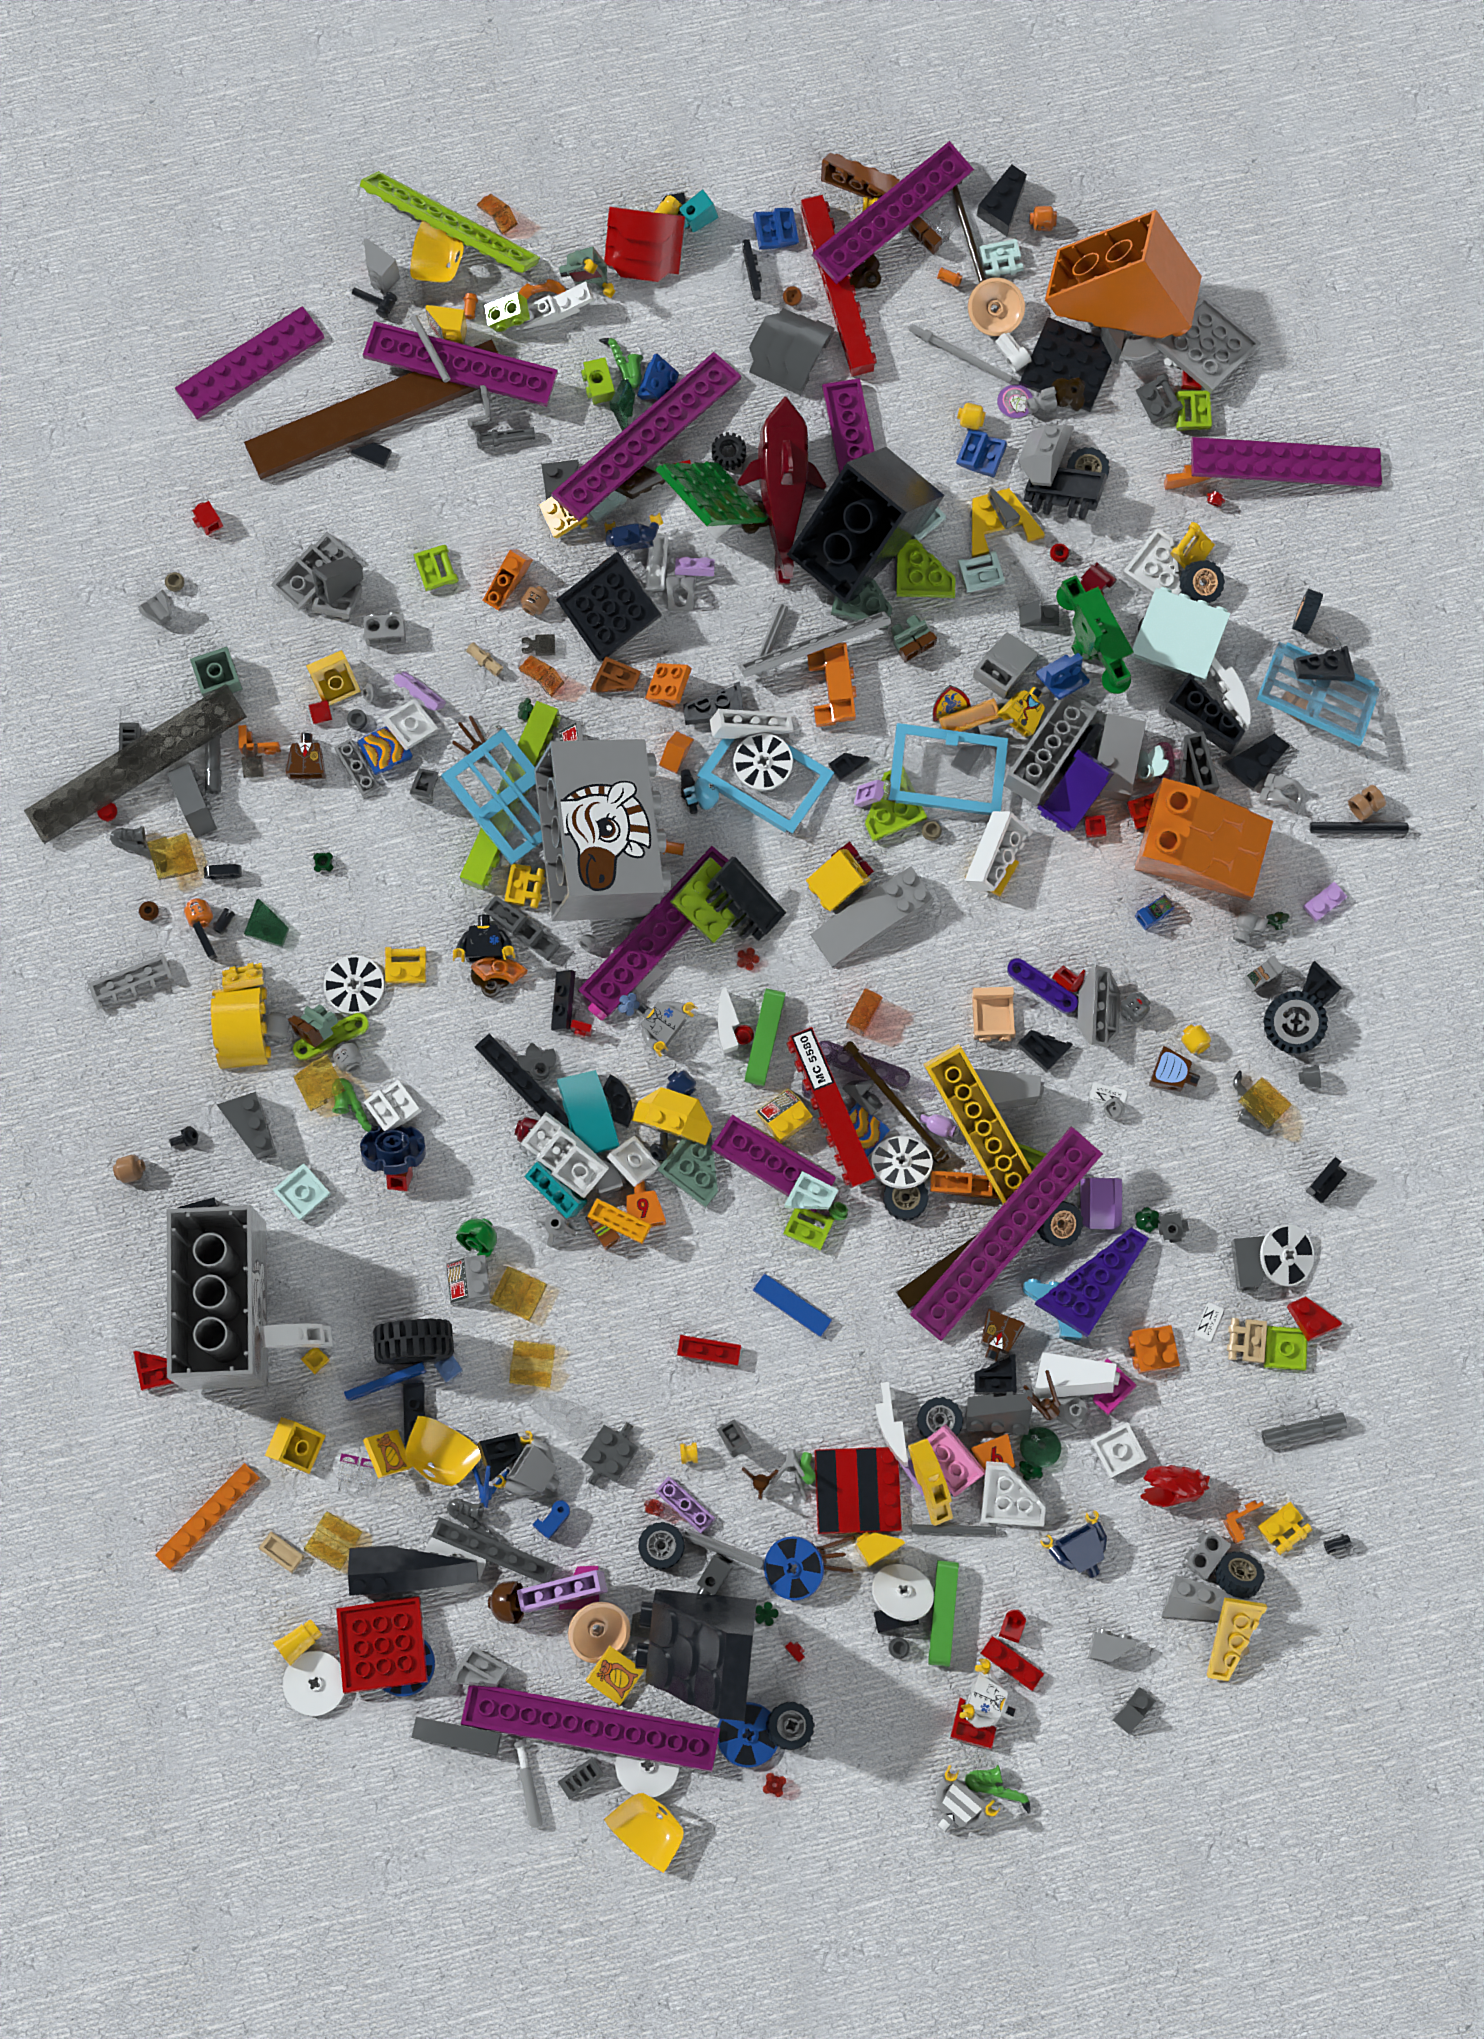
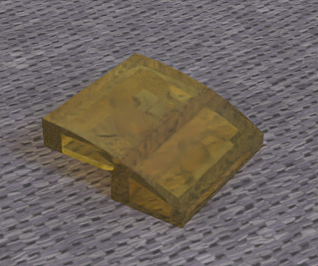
M187 833L168 839L163 837L147 842L158 880L175 878L199 871Z
M328 1055L314 1061L293 1077L310 1111L329 1103L328 1099L345 1091Z
M1263 1077L1238 1100L1267 1129L1292 1105Z
M507 1266L490 1304L530 1322L547 1284Z
M514 1340L509 1383L550 1388L556 1344Z
M326 1511L316 1526L312 1537L304 1547V1551L340 1571L349 1557V1548L356 1546L362 1531Z

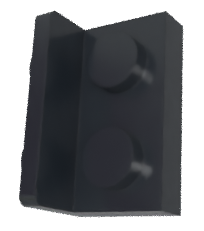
M1336 1156L1306 1190L1320 1204L1327 1199L1347 1175L1339 1167L1342 1161Z

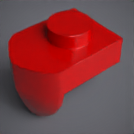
M1063 965L1055 972L1052 978L1057 984L1068 991L1077 992L1084 981L1085 970L1083 969L1077 976Z
M1013 1609L1006 1613L999 1637L1019 1644L1026 1624V1617L1022 1611Z

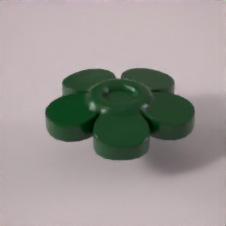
M526 698L524 702L519 704V719L525 721L529 719V713L534 708L531 704V699Z
M765 1602L764 1608L761 1605L756 1606V1614H760L755 1618L758 1624H762L765 1620L766 1626H771L774 1623L773 1618L778 1617V1610L772 1609L773 1605L771 1602Z

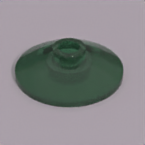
M1035 1427L1029 1430L1028 1435H1023L1020 1442V1452L1024 1460L1031 1466L1047 1468L1059 1459L1061 1443L1058 1436L1050 1429ZM1040 1442L1044 1443V1444H1045V1448H1044V1449L1040 1448L1039 1445H1038V1443H1040Z

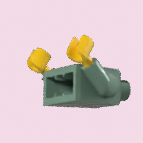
M594 247L576 250L568 254L567 265L559 267L561 277L571 276L576 284H581L585 281L587 283H595L601 289L604 288L602 293L608 298H612L616 292L613 284L607 282V264Z

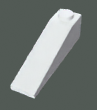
M718 709L710 719L713 738L735 739L750 737L760 733L775 735L793 732L791 715L789 713Z

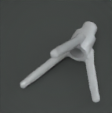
M789 1449L786 1462L783 1463L777 1475L766 1487L763 1495H767L784 1471L795 1473L803 1500L807 1501L806 1492L801 1477H804L805 1474L798 1464L796 1450Z

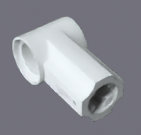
M1009 332L1002 334L995 341L997 347L1006 357L1009 367L1014 372L1031 362L1029 353L1025 348L1017 344Z

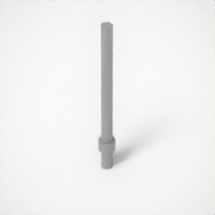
M913 324L910 326L909 331L921 337V340L927 343L931 342L1009 384L1012 381L1013 376L934 336L933 332L927 329L923 330Z

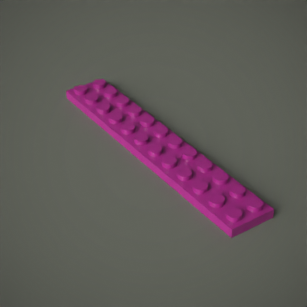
M713 352L552 492L551 497L574 518L581 521L741 380V375Z
M1071 1126L913 1308L909 1315L937 1339L942 1341L1103 1153Z
M469 1685L461 1720L462 1726L708 1772L713 1771L720 1728L506 1688Z

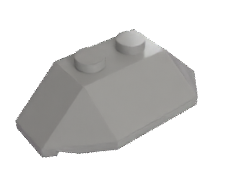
M1051 424L1030 431L1018 462L1033 485H1052L1073 432V425Z
M1093 965L1079 988L1077 1028L1089 1044L1106 1048L1119 1033L1121 993L1112 976V970Z

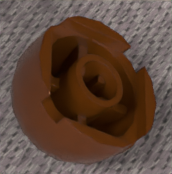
M508 1581L497 1585L488 1598V1608L491 1609L494 1617L502 1623L519 1624L523 1619L524 1612L520 1609L517 1590L523 1589V1586L518 1581Z

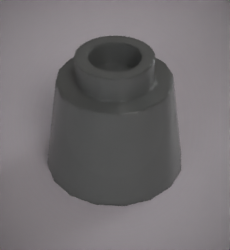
M1319 1065L1303 1068L1302 1072H1298L1299 1082L1304 1084V1087H1321Z

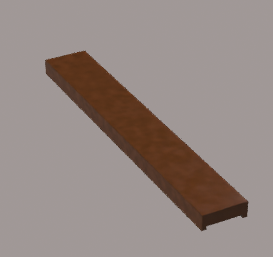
M492 339L474 346L478 349L499 354ZM411 372L247 440L244 444L260 480L478 389L451 381L443 382L442 379Z

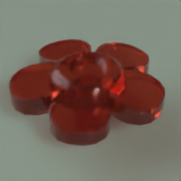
M748 948L746 952L740 950L737 954L740 958L737 961V965L740 968L746 967L750 971L754 969V964L759 963L760 958L758 955H754L755 950L753 948Z

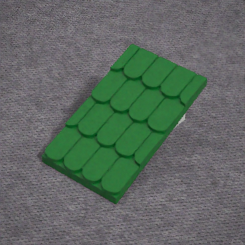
M708 461L705 463L694 462L693 464L680 462L676 464L664 463L655 469L716 540L732 525L764 523L768 519L719 463Z

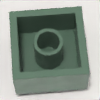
M228 647L190 659L205 702L243 690Z

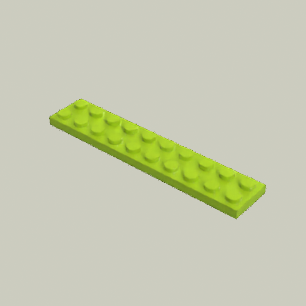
M380 171L361 179L359 186L364 188L367 193L379 196L382 201L394 204L399 210L411 213L416 219L426 221L435 229H441L448 236L463 241V244L478 249L481 254L489 255L495 258L498 263L512 267V270L515 272L523 273L539 262L540 256Z

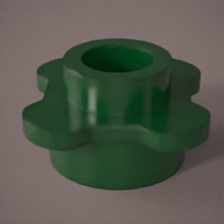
M330 852L316 853L313 856L315 860L314 870L319 873L324 870L330 872L333 870V855Z

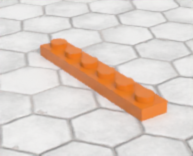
M244 1463L155 1556L169 1570H172L260 1477Z

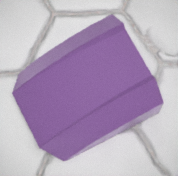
M1081 1179L1079 1190L1083 1226L1089 1229H1115L1121 1225L1122 1179Z

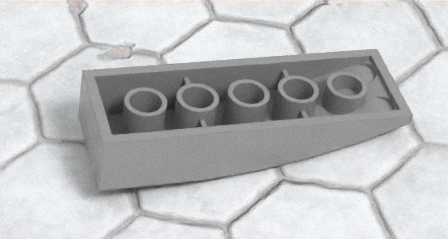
M1072 693L1061 700H1057L1009 771L1003 786L1033 804L1038 805L1080 741L1098 709Z
M910 866L848 906L812 932L810 936L831 967H834L931 906L934 898L915 870Z

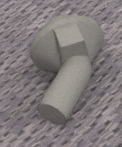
M367 683L362 690V696L368 703L377 701L378 696L391 695L390 687L377 689L376 684Z

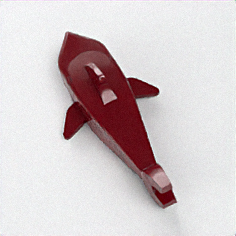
M785 396L768 415L761 427L758 459L750 462L737 482L738 486H744L759 480L762 501L766 516L768 517L767 520L775 549L776 580L781 585H789L790 580L793 579L794 561L787 553L794 543L806 483L821 490L827 487L816 466L808 461V430L806 422L788 397Z

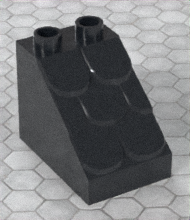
M881 448L845 464L787 555L846 604L857 598L928 521L945 495L889 448Z
M656 1589L653 1602L642 1601L639 1627L650 1628L649 1644L638 1643L635 1669L646 1670L645 1683L659 1690L666 1691L688 1705L696 1706L718 1719L744 1721L757 1599Z

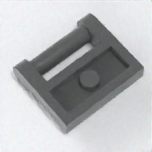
M1166 373L1136 389L1152 424L1165 419L1183 408L1181 401H1178L1168 382L1169 377ZM1161 385L1171 403V406L1166 408L1157 390V387Z

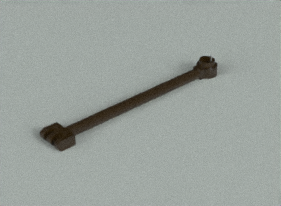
M956 185L951 192L980 284L986 280L959 188Z
M852 1041L845 1043L843 1049L846 1053L855 1059L931 1148L933 1160L937 1164L946 1162L950 1158L946 1151L934 1141L858 1052L859 1049Z

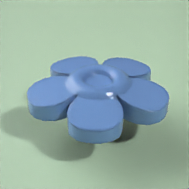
M629 993L628 997L626 995L620 997L619 1001L622 1004L618 1006L619 1012L631 1016L634 1014V1009L639 1008L640 1002L636 1000L637 996L634 993Z

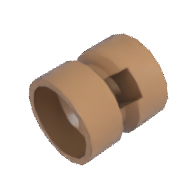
M1370 785L1362 790L1361 794H1356L1350 798L1348 805L1355 817L1360 821H1364L1373 814V811L1377 812L1385 807L1386 800L1376 786Z

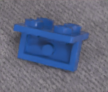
M654 354L651 362L648 363L637 396L641 400L656 399L658 401L675 386L679 372L659 354Z
M1079 653L1072 657L1064 655L1036 671V676L1058 700L1063 699L1090 682V679L1081 670L1083 657Z

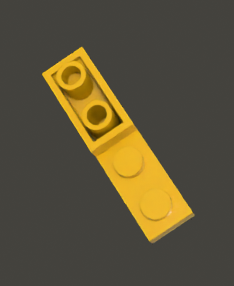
M923 1439L909 1445L908 1449L917 1483L922 1486L931 1524L937 1526L953 1519L949 1504L952 1502L949 1489L928 1439Z

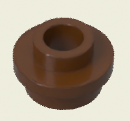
M146 901L139 907V915L145 921H153L159 915V908L156 903ZM147 908H152L151 913L148 914L145 913V910Z

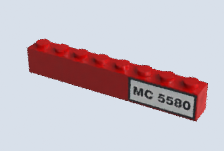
M810 1027L789 1036V1042L786 1043L788 1050L791 1054L794 1053L796 1061L794 1063L796 1069L803 1074V1086L806 1091L811 1093V1105L814 1110L819 1112V1124L822 1129L825 1128L828 1136H826L829 1147H833L836 1155H834L837 1166L842 1167L844 1172L842 1178L845 1185H849L850 1189L875 1179L876 1177L813 1028Z

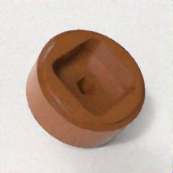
M790 286L785 289L783 299L786 304L797 306L801 303L803 294L799 288Z

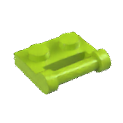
M1208 391L1176 392L1175 395L1178 401H1181L1183 408L1177 412V431L1211 429L1210 393ZM1190 399L1191 421H1186L1184 400Z
M440 545L413 554L425 591L448 584L452 585L459 581L451 565L447 545ZM440 555L447 576L441 577L434 556Z
M794 1208L783 1235L821 1251L835 1218L827 1217L818 1212L814 1213L809 1209ZM799 1213L825 1224L824 1229L797 1218Z

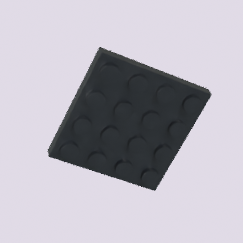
M1048 317L1032 352L1031 362L1027 364L1019 385L1041 393V390L1052 387V383L1058 378H1065L1067 380L1080 378L1085 384V391L1083 393L1085 402L1081 409L1091 412L1113 360L1101 337Z
M618 552L614 553L556 599L598 662L604 661L605 657H609L662 616Z

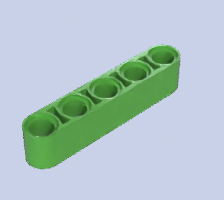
M768 988L765 990L744 1082L765 1086L786 992Z
M937 1560L928 1665L950 1667L958 1562Z

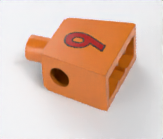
M645 1181L640 1182L635 1187L633 1186L635 1194H630L626 1197L627 1213L652 1225V1227L665 1225L666 1219L655 1190L646 1191Z
M1008 1434L974 1446L969 1450L984 1470H986V1461L1008 1463L1012 1469L1015 1468Z

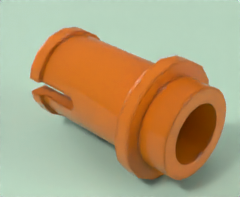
M943 267L939 270L937 279L952 284V287H959L963 278L959 272L956 274Z
M467 293L463 298L465 302L466 319H475L476 303H478L477 295Z
M666 839V850L663 855L669 853L683 856L685 843L670 842Z

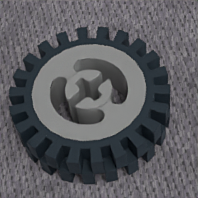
M1289 991L1279 995L1269 1004L1263 1019L1264 1031L1267 1034L1268 1040L1271 1041L1274 1047L1276 1046L1279 1050L1290 1054L1310 1051L1321 1042L1328 1028L1327 1012L1323 1008V1004L1315 996L1307 992ZM1300 1008L1307 1013L1309 1021L1305 1020L1304 1016L1299 1013L1297 1020L1301 1024L1296 1027V1032L1307 1027L1308 1031L1305 1035L1292 1037L1284 1032L1282 1024H1285L1290 1031H1293L1294 1024L1290 1023V1020L1295 1018V1013L1285 1018L1283 1014L1286 1010Z

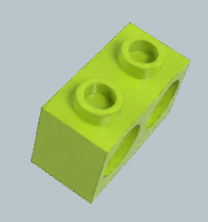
M518 292L484 305L487 324L496 332H503L509 327L521 325L523 322L530 320L527 298Z

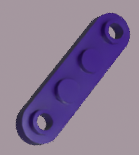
M1016 958L1009 962L1007 973L1013 980L1064 1014H1070L1076 1009L1078 1001L1074 994L1022 959ZM1018 967L1021 971L1015 973L1013 969ZM1068 1001L1070 1006L1065 1007L1063 1002Z

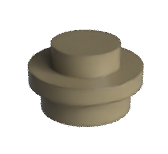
M172 572L165 578V585L170 591L177 592L184 587L185 580L180 573Z
M928 821L922 827V835L929 841L937 840L941 835V826L935 821Z

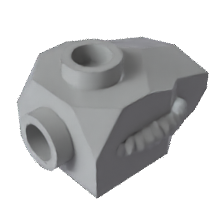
M1079 1396L1057 1397L1061 1403V1406L1058 1407L1060 1413L1056 1417L1058 1421L1074 1429H1077L1080 1423L1084 1425L1090 1415L1087 1413L1090 1406Z

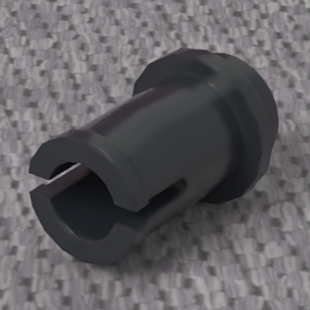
M227 908L223 909L217 922L213 923L214 927L212 929L221 935L228 931L227 927L235 916V913L233 911L229 913Z
M1341 1534L1340 1537L1323 1541L1328 1555L1342 1549L1349 1550V1547L1352 1546L1348 1534Z

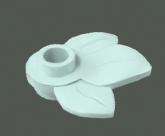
M1156 746L1149 754L1143 750L1140 751L1137 764L1139 767L1138 777L1142 782L1150 783L1156 776H1161L1166 772L1169 767V761L1164 759L1162 746Z

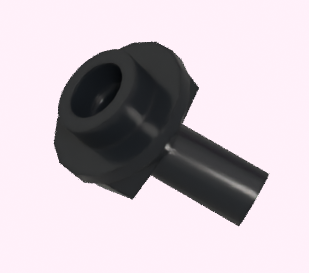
M187 1126L181 1130L182 1135L169 1139L171 1147L185 1143L186 1147L194 1146L198 1142V1133L193 1127Z
M667 1133L660 1134V1144L654 1143L650 1146L651 1156L655 1160L665 1161L667 1158Z

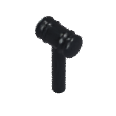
M355 287L352 290V295L378 305L376 313L381 318L388 317L395 302L398 300L397 296L392 292H386L383 299Z

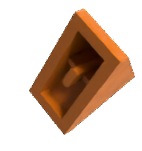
M676 731L666 743L659 766L677 774L694 739Z

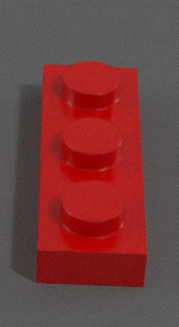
M680 1335L677 1356L738 1366L741 1345Z
M991 1636L980 1652L982 1656L1030 1691L1034 1690L1044 1675L1042 1671L993 1636Z

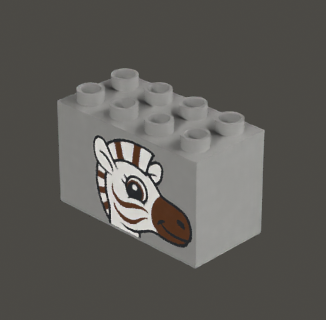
M645 739L551 741L534 769L552 921L645 918L654 905L660 903L664 891L670 890L669 867H661L660 853H664L666 850V834L664 829H656L655 815H659L661 812V795L659 791H652L650 777L656 775L657 762L654 753H647Z
M252 1205L167 1209V1378L184 1390L267 1387L268 1348L262 1346L261 1326H267L266 1222Z

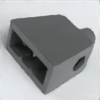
M719 1553L715 1554L697 1582V1585L700 1586L697 1593L716 1595L735 1566V1563ZM710 1577L715 1579L714 1584L709 1583L708 1579Z

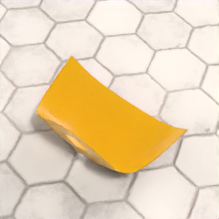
M421 221L412 250L411 277L415 280L430 282H448L452 280L456 275L463 255V242L448 236L441 229L431 227L426 221ZM460 251L459 259H458V261L455 263L456 256H457L458 252Z
M426 1416L417 1417L405 1450L407 1461L421 1475L432 1482L446 1486H454L462 1481L482 1458L478 1446L470 1439L449 1426ZM429 1462L433 1463V1464H434V1468L430 1467V1466L428 1465V1463H429ZM423 1470L430 1471L435 1477L428 1476Z
M645 1793L631 1796L604 1819L612 1832L647 1864L663 1873L675 1856L684 1835L682 1826L670 1811ZM658 1806H660L661 1808H663V1809L667 1812L668 1815L664 1814V1813L658 1808ZM657 1813H659L663 1818H657Z

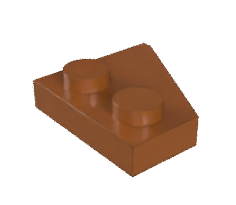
M605 657L590 688V692L634 691L642 673L635 668Z

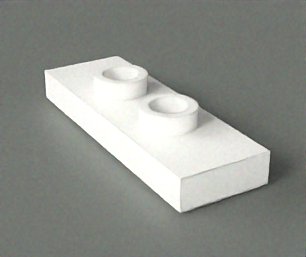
M657 533L653 540L654 547L648 548L645 590L665 591L668 534Z

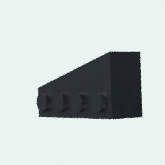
M1190 673L1168 702L1165 712L1197 733L1204 731L1207 740L1231 755L1241 741L1245 730L1229 713H1226L1220 707L1216 699H1212L1207 690L1202 685L1200 686L1194 680L1195 677Z

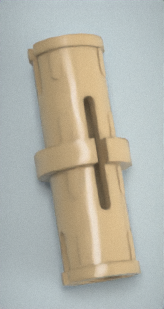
M475 642L471 643L466 649V652L475 658L481 667L484 666L495 677L502 672L504 667L497 663L489 652L486 653Z

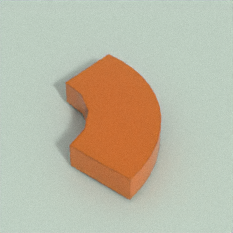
M488 957L480 959L471 965V969L484 981L491 978H501L511 984H514L526 975L528 971L521 964L507 958L504 960Z

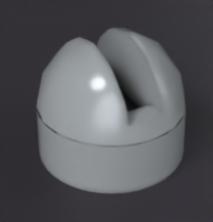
M586 934L578 940V943L586 952H590L595 947L596 940L594 936Z

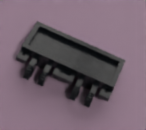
M1058 467L1051 486L1033 485L1029 479L1023 500L1025 502H1032L1034 498L1031 508L1033 513L1039 512L1042 502L1045 500L1043 506L1044 515L1050 514L1053 505L1068 507L1069 504L1068 518H1073L1078 506L1081 505L1079 519L1085 520L1088 510L1096 511L1108 477L1106 473Z
M732 856L706 885L711 890L706 897L708 903H712L721 893L724 894L713 907L716 912L721 911L732 900L726 908L737 918L731 926L734 931L740 929L747 920L749 921V924L739 935L742 940L746 939L758 928L752 936L759 941L787 913L736 857Z

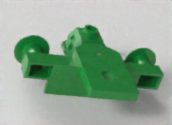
M1077 575L1062 581L1061 587L1057 591L1056 599L1063 609L1075 611L1072 625L1076 636L1073 645H1071L1074 655L1079 653L1083 660H1101L1106 668L1102 675L1103 687L1113 694L1125 692L1130 687L1131 674L1123 658L1133 654L1134 651L1099 587L1085 592Z

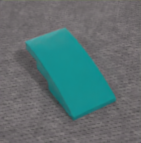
M596 1070L557 1079V1085L563 1099V1107L569 1120L570 1131L594 1153L618 1148L620 1145Z

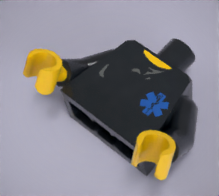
M482 914L478 915V925L469 926V931L464 932L456 949L453 950V961L457 957L461 958V962H464L465 958L467 962H476L488 957L506 960L508 955H512L515 958V952L512 947V941L505 931L499 929L496 924L490 925V915Z

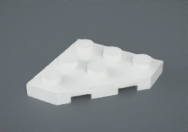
M1156 528L1125 568L1123 575L1152 595L1155 588L1160 589L1161 587L1172 590L1171 593L1179 595L1182 591L1179 587L1178 563L1170 554L1174 548L1173 538Z
M986 1461L981 1522L1044 1527L1046 1505L1008 1463Z

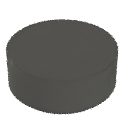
M354 709L348 713L347 722L350 728L361 730L367 724V717L362 710Z

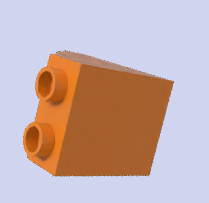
M1153 210L1057 249L1045 301L1056 316L1090 322L1096 327L1130 331L1136 335L1154 338H1164L1169 335L1178 337L1188 332L1192 327L1202 276L1158 211Z
M1163 778L1154 794L1134 870L1250 901L1254 896L1273 820L1199 787Z

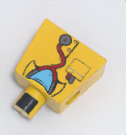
M1032 687L1029 692L1026 690L1017 692L999 710L997 715L1004 721L1014 719V722L1009 725L1023 737L1033 735L1045 709V706L1038 701L1042 695L1041 690Z

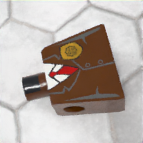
M302 733L301 743L291 744L286 767L288 779H326L322 748L320 743H313V734Z
M988 1309L981 1338V1344L988 1347L985 1358L996 1362L1000 1352L1008 1354L1024 1328L1025 1323Z

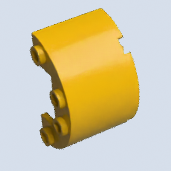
M259 985L224 992L223 989L213 990L212 996H215V998L211 999V1027L213 1043L219 1052L216 1054L219 1068L226 1069L269 1064L268 1058H271V1047L267 1046L264 1040V1034H267L266 1021L263 1022V1014H266L264 1002L267 999L266 987Z

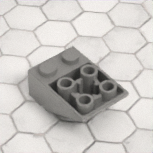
M1006 632L976 666L973 678L1005 699L1039 654Z

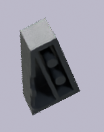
M1011 164L978 205L977 217L1006 237L1022 196L1027 174Z

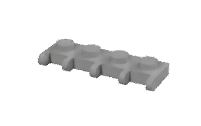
M163 954L90 982L88 986L95 1005L99 1010L102 1009L101 1001L113 998L114 1003L119 1002L117 997L119 994L132 990L135 996L138 995L136 988L151 983L154 989L157 987L156 980L166 976L170 982L174 981L166 957Z

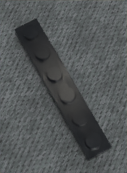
M490 1033L474 1046L484 1059L540 1117L547 1112L565 1127L568 1125L569 1120L566 1113L526 1071L521 1069L519 1064Z

